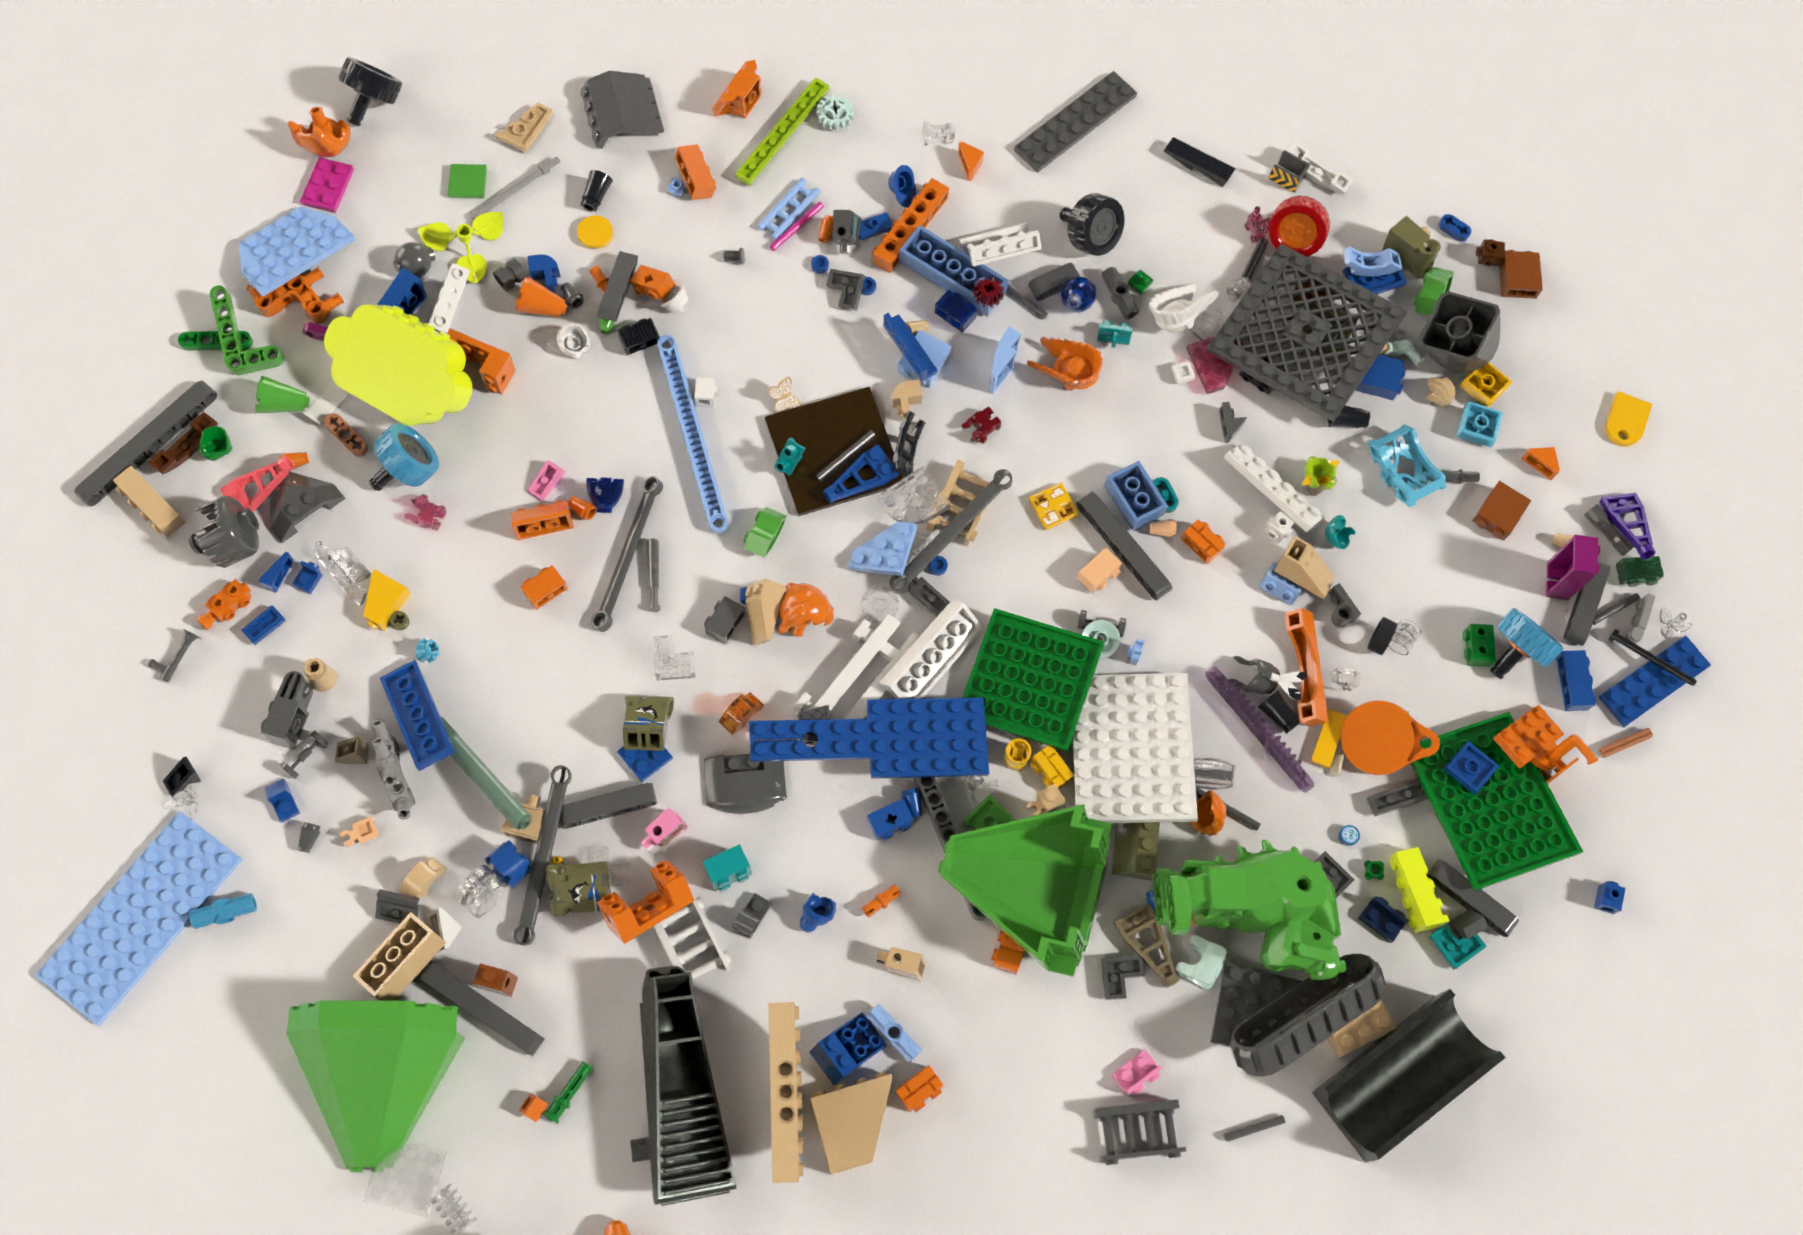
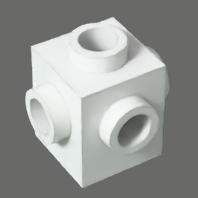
M1279 511L1276 516L1272 515L1266 522L1268 527L1264 533L1277 543H1280L1284 537L1288 539L1294 531L1292 526L1295 522L1288 515Z

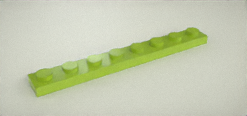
M815 77L735 173V178L750 187L829 91V85Z

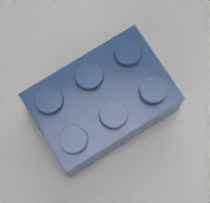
M1140 461L1107 476L1104 486L1132 531L1165 515L1168 505Z

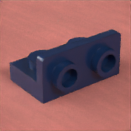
M1377 896L1369 901L1358 917L1359 920L1390 943L1395 940L1402 928L1409 922L1403 912L1393 909L1389 906L1387 900Z

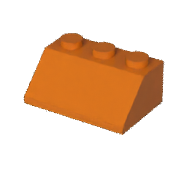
M559 500L553 504H540L534 508H522L511 513V525L517 540L574 528L568 501Z

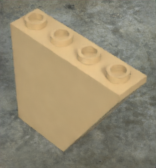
M886 1072L874 1075L875 1079L869 1081L866 1078L854 1081L855 1085L846 1087V1084L834 1087L835 1091L826 1093V1090L814 1093L811 1103L831 1175L872 1163L892 1083V1074L887 1075Z

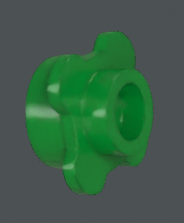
M1367 860L1364 862L1366 867L1364 876L1367 880L1372 878L1382 880L1384 878V864L1382 861L1371 862Z

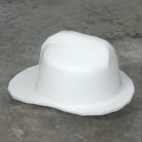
M675 279L673 280L675 286L665 301L660 300L661 307H665L671 312L677 310L683 312L688 296L683 289L682 280Z

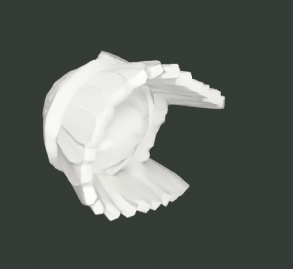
M1195 284L1179 286L1178 288L1173 287L1151 298L1149 309L1156 318V323L1160 328L1169 333H1178L1185 328L1191 329L1197 316L1215 301L1219 292L1217 290L1210 292L1192 302L1191 300L1196 291Z

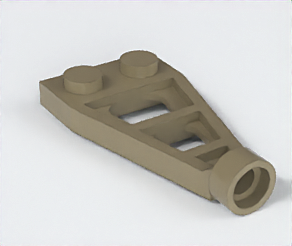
M1149 903L1114 921L1113 924L1123 941L1138 956L1142 957L1146 965L1161 979L1165 988L1180 981L1175 972L1162 927L1158 926L1156 914ZM1146 928L1152 930L1155 938V943L1150 947H1144L1136 940V934ZM1156 948L1161 950L1165 959L1164 963L1156 965L1149 957V952ZM1170 973L1171 975L1166 978L1165 975Z

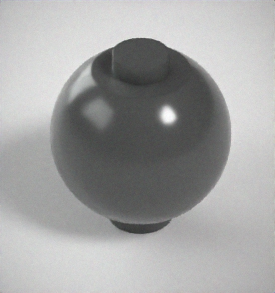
M407 242L396 251L393 265L396 271L400 272L403 267L420 278L428 273L431 268V262L435 261L436 257L431 247L425 248L420 243Z

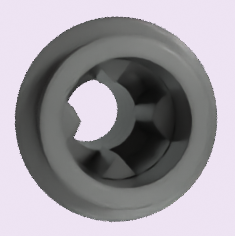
M569 282L562 284L561 290L567 305L574 309L582 306L584 303L583 295Z
M304 822L300 829L297 850L310 853L321 833L319 831L321 826Z

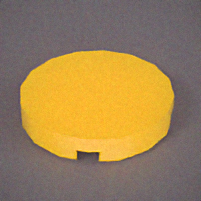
M588 216L578 225V239L587 248L601 249L612 240V225L603 216Z

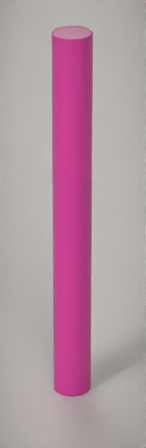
M818 202L769 246L770 249L775 251L816 215L824 205Z

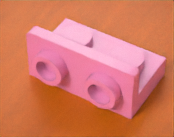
M1145 1049L1113 1073L1112 1076L1126 1095L1130 1093L1136 1095L1144 1089L1143 1083L1147 1080L1152 1083L1160 1077L1158 1072L1162 1070V1067L1157 1066Z

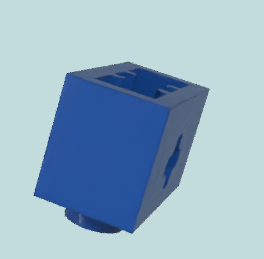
M904 799L867 815V821L877 841L880 839L883 841L888 840L894 836L893 833L899 830L900 832L907 831L911 828L914 821ZM888 818L895 820L893 825L890 822L887 823Z

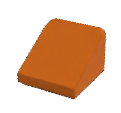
M531 1093L519 1109V1112L537 1122L548 1104Z

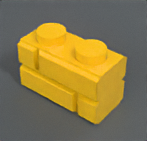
M1050 745L1031 758L1032 764L1030 766L1036 774L1039 773L1042 776V782L1046 788L1055 783L1058 789H1060L1074 778V774Z

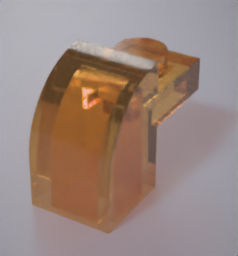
M751 692L745 696L741 694L728 706L719 723L733 735L744 728L749 718L759 712L764 704Z

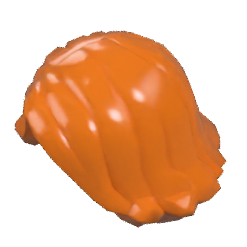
M1208 790L1204 796L1196 800L1198 820L1190 823L1197 832L1212 836L1217 835L1225 824L1226 805L1214 791Z

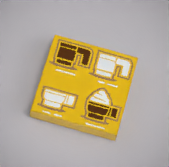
M1062 483L1028 498L1045 531L1079 515Z

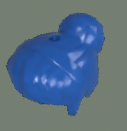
M812 893L803 905V916L800 918L801 930L810 933L817 926H822L832 921L836 913V902L827 897L819 898L818 895Z

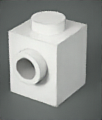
M710 377L696 378L695 405L714 407L715 397H718L719 386H715V379Z

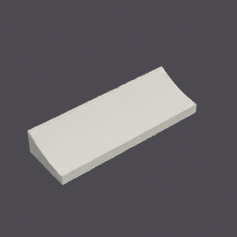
M952 599L879 683L896 699H923L984 628L964 602Z

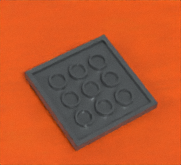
M1225 962L1210 1043L1230 1048L1232 1034L1241 1022L1303 981ZM1298 1019L1297 1021H1295L1294 1023H1292L1284 1030H1282L1281 1032H1279L1278 1034H1276L1275 1036H1273L1261 1045L1270 1042L1271 1040H1273L1274 1038L1288 1030L1290 1027L1298 1023L1300 1019Z

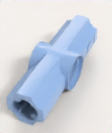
M880 1004L874 1007L866 1016L882 1033L887 1042L891 1043L908 1063L922 1051L903 1030L902 1026ZM891 1028H896L900 1035L897 1038H891L888 1035V1031Z

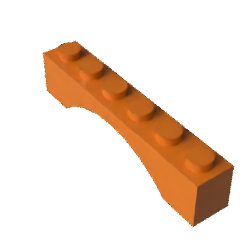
M1303 608L1286 612L1287 632L1296 651L1300 672L1308 675L1305 680L1301 681V700L1297 703L1299 721L1311 727L1328 723L1313 613Z

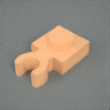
M371 816L352 824L353 831L345 830L340 833L342 838L350 836L349 841L344 843L346 847L354 845L356 840L363 844L380 836L374 819Z

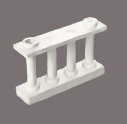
M1027 222L959 239L961 251L970 256L972 266L1042 249L1039 231L1029 232Z
M452 263L428 323L435 327V331L448 333L470 272L469 269Z
M692 893L695 901L656 924L654 928L673 966L683 968L682 964L686 963L685 960L715 946L719 957L692 971H686L692 973V980L694 982L695 978L724 964L726 970H729L730 966L728 963L732 961L727 951L722 952L701 910L704 908L700 897L695 898ZM697 910L701 921L674 935H667L664 929L668 927L667 924ZM706 928L710 939L683 953L675 952L673 946L677 945L676 942Z

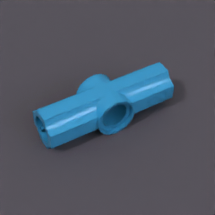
M252 893L234 899H219L212 902L210 906L190 911V923L194 929L215 923H229L235 920V917L256 912L257 903Z

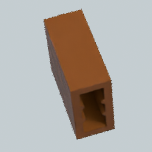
M1505 251V258L1499 265L1501 297L1537 299L1543 290L1540 253L1532 251Z
M1498 481L1472 521L1478 527L1486 529L1494 537L1504 541L1511 534L1532 500L1503 482Z

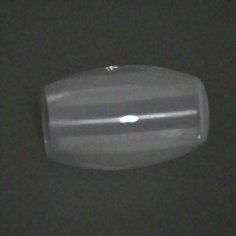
M1194 758L1195 787L1209 790L1233 787L1235 766L1216 758Z

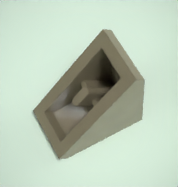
M361 736L337 743L335 762L367 764L369 744Z

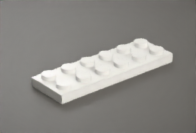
M1241 444L1227 452L1223 457L1305 532L1311 530L1325 518L1319 509L1310 505L1303 495L1298 494L1291 484L1281 479L1279 474L1271 470L1263 459L1253 454L1248 446Z

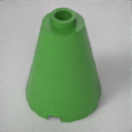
M261 376V379H259L256 393L259 405L255 404L256 413L296 412L309 408L310 397H307L306 392L265 376Z

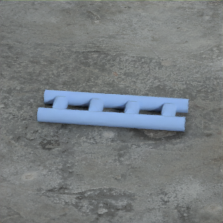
M801 178L757 225L758 229L763 231L767 227L774 232L771 235L772 239L777 240L816 198L820 190L817 187L812 191L804 186L807 183L806 180ZM799 191L807 196L801 203L793 198ZM787 203L796 208L790 215L782 210ZM776 215L785 220L779 227L771 222Z

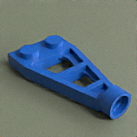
M876 445L863 453L830 487L823 490V494L827 501L832 503L836 500L885 485L898 477L899 473L895 471V466L880 446ZM869 465L876 474V477L864 481L858 475V472L863 466ZM853 476L858 486L846 489L843 482Z

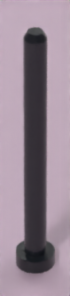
M1615 629L1609 637V641H1617L1691 686L1696 684V679L1619 634V630Z

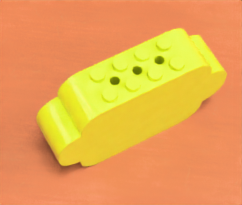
M362 305L354 311L352 317L341 316L335 318L329 324L326 331L324 346L330 357L334 359L331 366V375L337 386L408 426L436 423L443 417L444 413H457L467 406L472 395V382L469 376L463 372L466 363L464 350L457 342L450 339V335L435 331L434 326L419 322L418 317L403 313L404 310L398 306Z

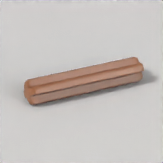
M1650 728L1643 729L1601 747L1599 753L1603 758L1650 739L1653 737V733Z

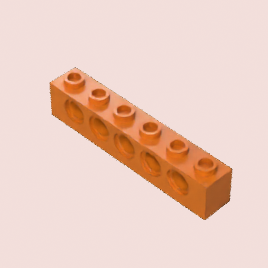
M931 178L928 183L925 182L920 194L915 195L909 208L906 207L903 210L902 217L893 223L889 233H885L881 244L874 247L872 263L891 273L899 263V250L919 225L926 228L949 198L950 188L934 178Z

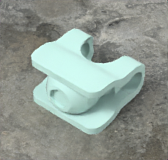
M1192 935L1189 945L1200 953L1201 960L1195 965L1179 962L1175 972L1197 986L1210 990L1221 973L1226 961L1227 952L1224 947L1197 935Z

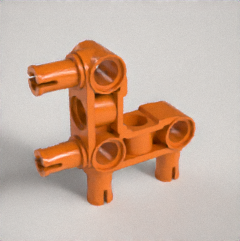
M318 267L305 275L296 276L264 297L255 288L253 289L250 284L246 287V290L254 298V304L264 317H272L292 302L301 303L305 313L313 322L321 324L327 320L331 310L344 303L338 292L325 301H321L313 291L311 285L325 277Z

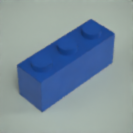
M1586 650L1562 651L1556 660L1565 711H1588L1595 706L1596 695L1592 689L1593 678L1589 672L1590 661L1588 656H1586Z

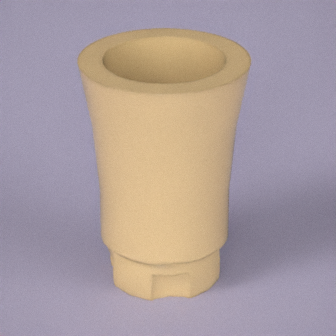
M318 658L308 659L304 663V673L314 690L326 692L335 686L337 673L333 668L327 666Z

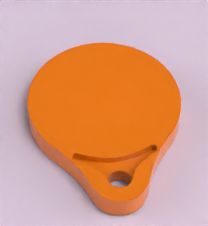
M1376 700L1359 705L1347 716L1341 730V744L1348 760L1361 771L1373 775L1395 773L1416 760L1434 755L1440 747V739L1434 731L1418 723L1400 706L1388 701ZM1424 737L1432 741L1431 746L1426 749L1420 746V740Z

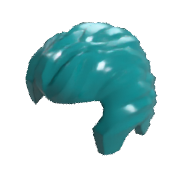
M1342 515L1334 517L1325 529L1327 541L1338 549H1346L1350 544L1349 536L1356 534L1352 527H1345L1346 519Z

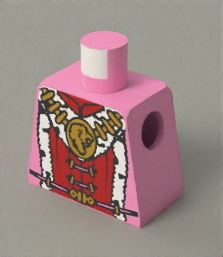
M668 807L645 829L649 835L641 841V844L648 851L656 844L665 847L689 827L677 812Z

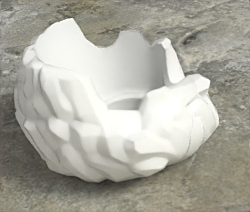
M568 323L559 330L557 335L559 350L567 356L578 359L583 352H587L590 349L587 331L579 324Z

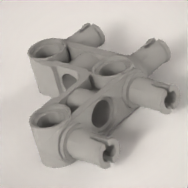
M376 720L371 725L377 737L372 742L376 751L377 770L390 796L394 810L397 811V815L401 820H405L410 817V809L415 805V799L401 769L398 742L395 737L388 734L383 720Z

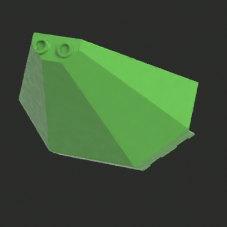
M1083 804L952 835L949 842L945 843L944 861H941L939 864L938 872L946 882L1048 972L1051 971L1073 977L1075 969L1079 966L1082 959V952L1086 951L1106 873L1107 864L1105 860L1109 850L1110 839L1108 837L1112 823L1088 818L1085 805Z
M316 1001L315 1004L305 1003L300 1004V1006L289 1007L287 1037L346 1168H350L349 1172H363V1168H371V1172H384L385 1168H392L465 1040V1037L456 1033L457 1006H441L440 1004L431 1003L416 1004L414 1001Z

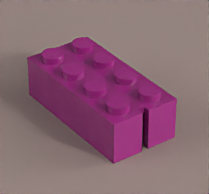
M1575 534L1547 562L1546 578L1559 581H1546V597L1569 600L1599 573L1600 564L1598 563V556L1600 554V545H1598V538Z

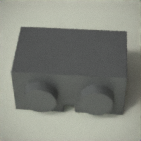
M724 596L722 601L719 600L714 607L715 612L712 616L707 617L704 626L707 635L726 645L734 632L732 627H737L745 615V607Z

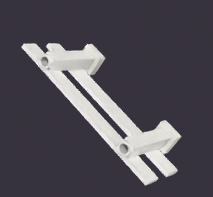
M888 614L878 628L873 631L870 629L871 623L864 619L853 633L852 639L857 643L862 640L865 644L815 705L811 702L812 696L805 692L793 706V712L798 714L825 705H829V710L831 711L874 656L879 653L890 662L844 718L864 719L867 716L866 701L869 699H880L887 690L879 682L919 636L913 632L898 650L888 643L887 640L900 626L901 622Z

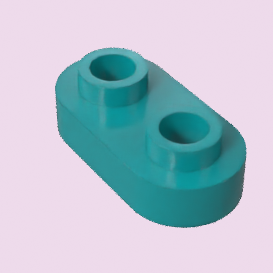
M1163 477L1154 479L1153 483L1156 488H1163V490L1158 491L1164 501L1171 504V506H1168L1166 513L1174 512L1179 504V500L1170 482Z

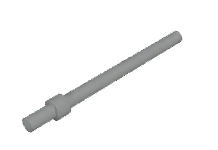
M556 156L547 163L544 162L539 165L537 170L470 214L471 218L474 220L477 216L487 213L542 174L546 175L549 173L551 168L560 163L559 158Z

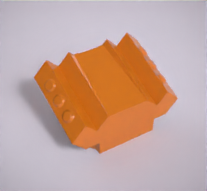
M755 60L746 61L712 108L714 117L730 113L743 118L748 116L760 99L762 92L760 88L761 78L755 74L757 69Z

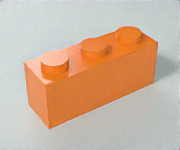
M698 144L678 146L674 158L692 200L712 198L716 190V182L710 174V168L706 164L704 154L700 151Z

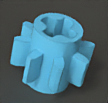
M424 638L418 641V645L414 646L415 655L422 662L427 660L428 663H431L440 655L438 653L439 646L432 639L427 641Z

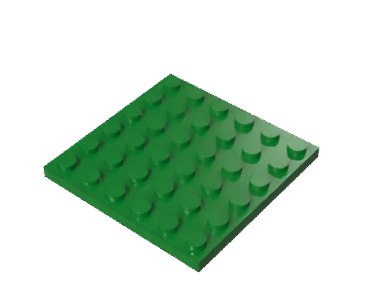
M994 608L962 698L984 699L986 726L1068 752L1105 642Z

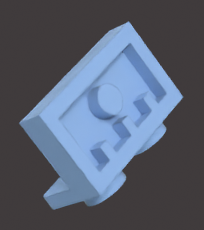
M1273 562L1259 587L1287 604L1293 605L1303 587L1275 572L1274 569L1277 564Z

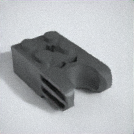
M291 671L284 676L274 701H271L269 705L268 716L261 724V733L272 744L295 750L309 716L307 707L313 695L312 686L305 682L304 677L299 672Z

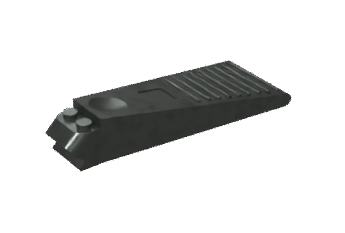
M678 966L649 969L646 971L642 987L643 1002L640 1003L654 1204L665 1206L730 1193V1190L736 1189V1180L694 996L692 973L685 972L683 968Z

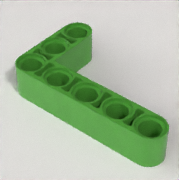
M221 285L211 288L210 298L225 365L234 375H244L280 366L284 361V357L276 346L268 345L243 351L230 294ZM224 294L221 299H217L219 295ZM224 311H228L226 315L221 316ZM232 328L230 332L225 333L226 329ZM231 345H236L233 350H228ZM272 354H277L275 358L269 359ZM253 358H258L257 362L251 363ZM235 362H240L237 367H232Z

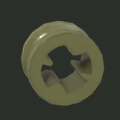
M396 611L391 615L390 622L396 630H404L409 625V618L404 612ZM400 617L403 623H398L396 619Z

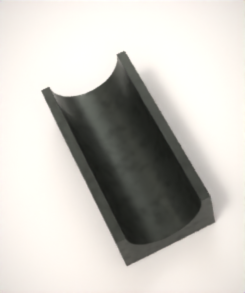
M1451 989L1434 996L1398 1024L1397 1028L1384 1035L1312 1092L1365 1163L1381 1159L1506 1058L1501 1051L1493 1050L1483 1044L1467 1028L1456 1011L1453 1001L1456 995Z

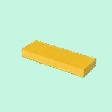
M1331 709L1327 711L1329 722L1322 725L1310 763L1329 769L1341 736L1342 726L1347 718V715Z

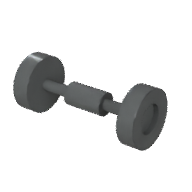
M1081 610L1077 628L1083 629L1085 622L1091 623L1096 620L1087 619V611ZM1120 618L1119 624H1114L1119 631L1120 637L1124 635L1126 618Z
M315 730L310 734L315 739V742L309 748L306 747L291 766L285 762L280 765L294 779L299 776L294 768L308 758L312 753L311 750L318 743L324 748L329 744Z

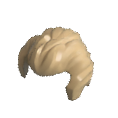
M1446 377L1428 379L1427 386L1431 393L1427 395V401L1429 403L1434 402L1440 407L1450 405L1456 393L1455 386L1451 380Z

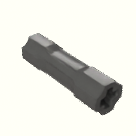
M1598 504L1584 514L1612 542L1613 547L1622 556L1634 548L1632 543L1608 518L1607 513Z

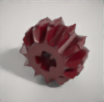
M985 277L984 281L979 279L978 283L974 286L973 297L977 299V304L983 303V308L986 305L992 308L993 304L998 306L1000 300L1004 297V286H1001L1000 281L995 282L994 277L991 280Z

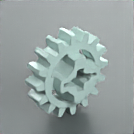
M832 94V98L825 96V101L820 100V105H817V117L819 118V123L823 122L824 128L829 126V130H832L835 127L838 131L839 127L845 129V124H851V120L854 119V108L852 107V102H848L847 97L841 99V95L836 98Z

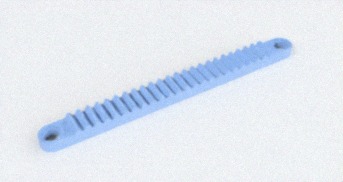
M663 335L658 339V349L711 531L721 534L727 530L728 520L674 337ZM664 342H671L672 346L670 348L662 347ZM720 519L724 524L721 527H715L713 522Z

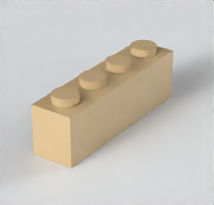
M129 466L113 479L117 485L115 489L122 497L125 495L129 497L127 502L134 509L138 507L141 510L139 514L146 521L151 520L153 522L151 527L158 534L162 532L168 537L185 523L180 515L132 466Z

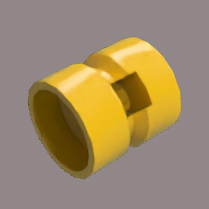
M1014 739L1008 743L1004 754V762L1007 767L1012 770L1025 768L1032 753L1029 743L1023 739Z

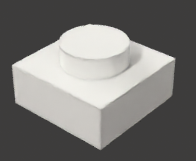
M1190 361L1172 366L1171 369L1177 384L1195 380L1196 376Z

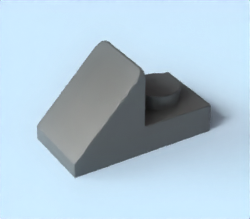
M1222 402L1219 409L1224 441L1229 443L1242 428L1247 417L1234 418V409L1231 408L1230 402Z

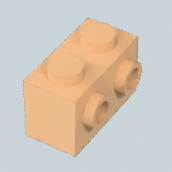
M1105 548L1079 571L1077 579L1094 594L1097 590H1103L1110 578L1114 579L1120 574L1122 562Z

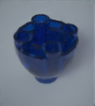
M1071 277L1061 289V301L1065 308L1071 312H1085L1092 307L1096 300V287L1084 277ZM1074 296L1078 297V302L1073 300Z
M601 477L599 481H597V478H586L587 493L591 502L597 508V513H612V509L617 505L623 494L624 479H613L612 482V478Z

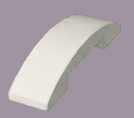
M1297 142L1289 151L1291 154L1311 164L1306 176L1324 188L1345 194L1354 181L1341 171L1336 174L1309 156L1310 151Z

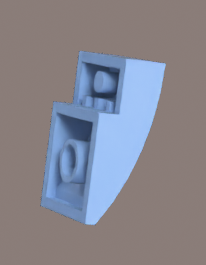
M1010 326L1003 334L995 352L990 378V393L992 394L1014 368L1021 333Z

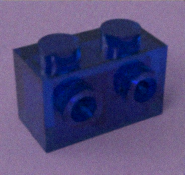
M948 289L936 302L934 313L963 333L976 319L977 309L973 304L964 301L958 293H953Z

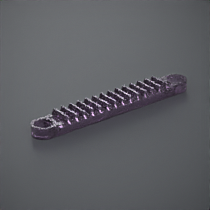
M1215 666L1206 671V678L1259 742L1266 747L1269 754L1296 786L1304 793L1310 791L1315 785L1311 777L1300 766L1302 761L1295 760L1297 755L1290 754L1292 749L1285 748L1286 742H1280L1281 736H1275L1276 730H1270L1271 724L1264 723L1266 718H1260L1261 713L1254 711L1256 707L1249 705L1251 701L1244 699L1245 694L1239 693L1240 688H1234L1235 682H1229L1224 674Z

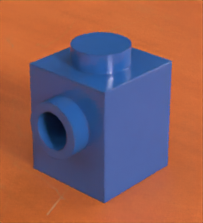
M1607 881L1599 885L1594 908L1611 914L1620 912L1626 888L1619 886L1617 882Z

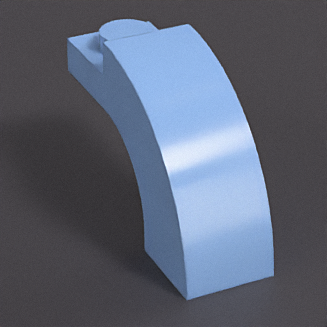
M1350 246L1343 249L1345 265L1350 267V271L1354 275L1366 277L1382 276L1402 269L1400 253L1390 248L1377 253H1363Z

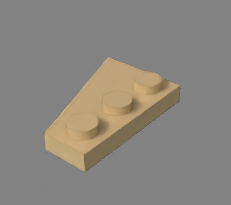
M537 102L524 112L520 119L516 122L512 121L507 125L508 128L496 133V139L527 153L554 114L553 109Z

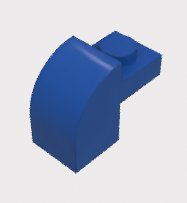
M544 254L527 256L531 278L533 280L545 279L546 288L556 294L555 286H558L557 277H561L557 262L552 257Z

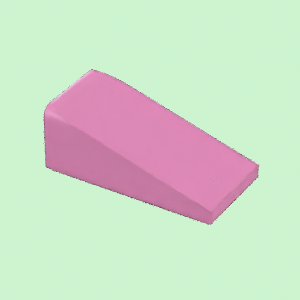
M547 460L527 491L543 501L566 471Z

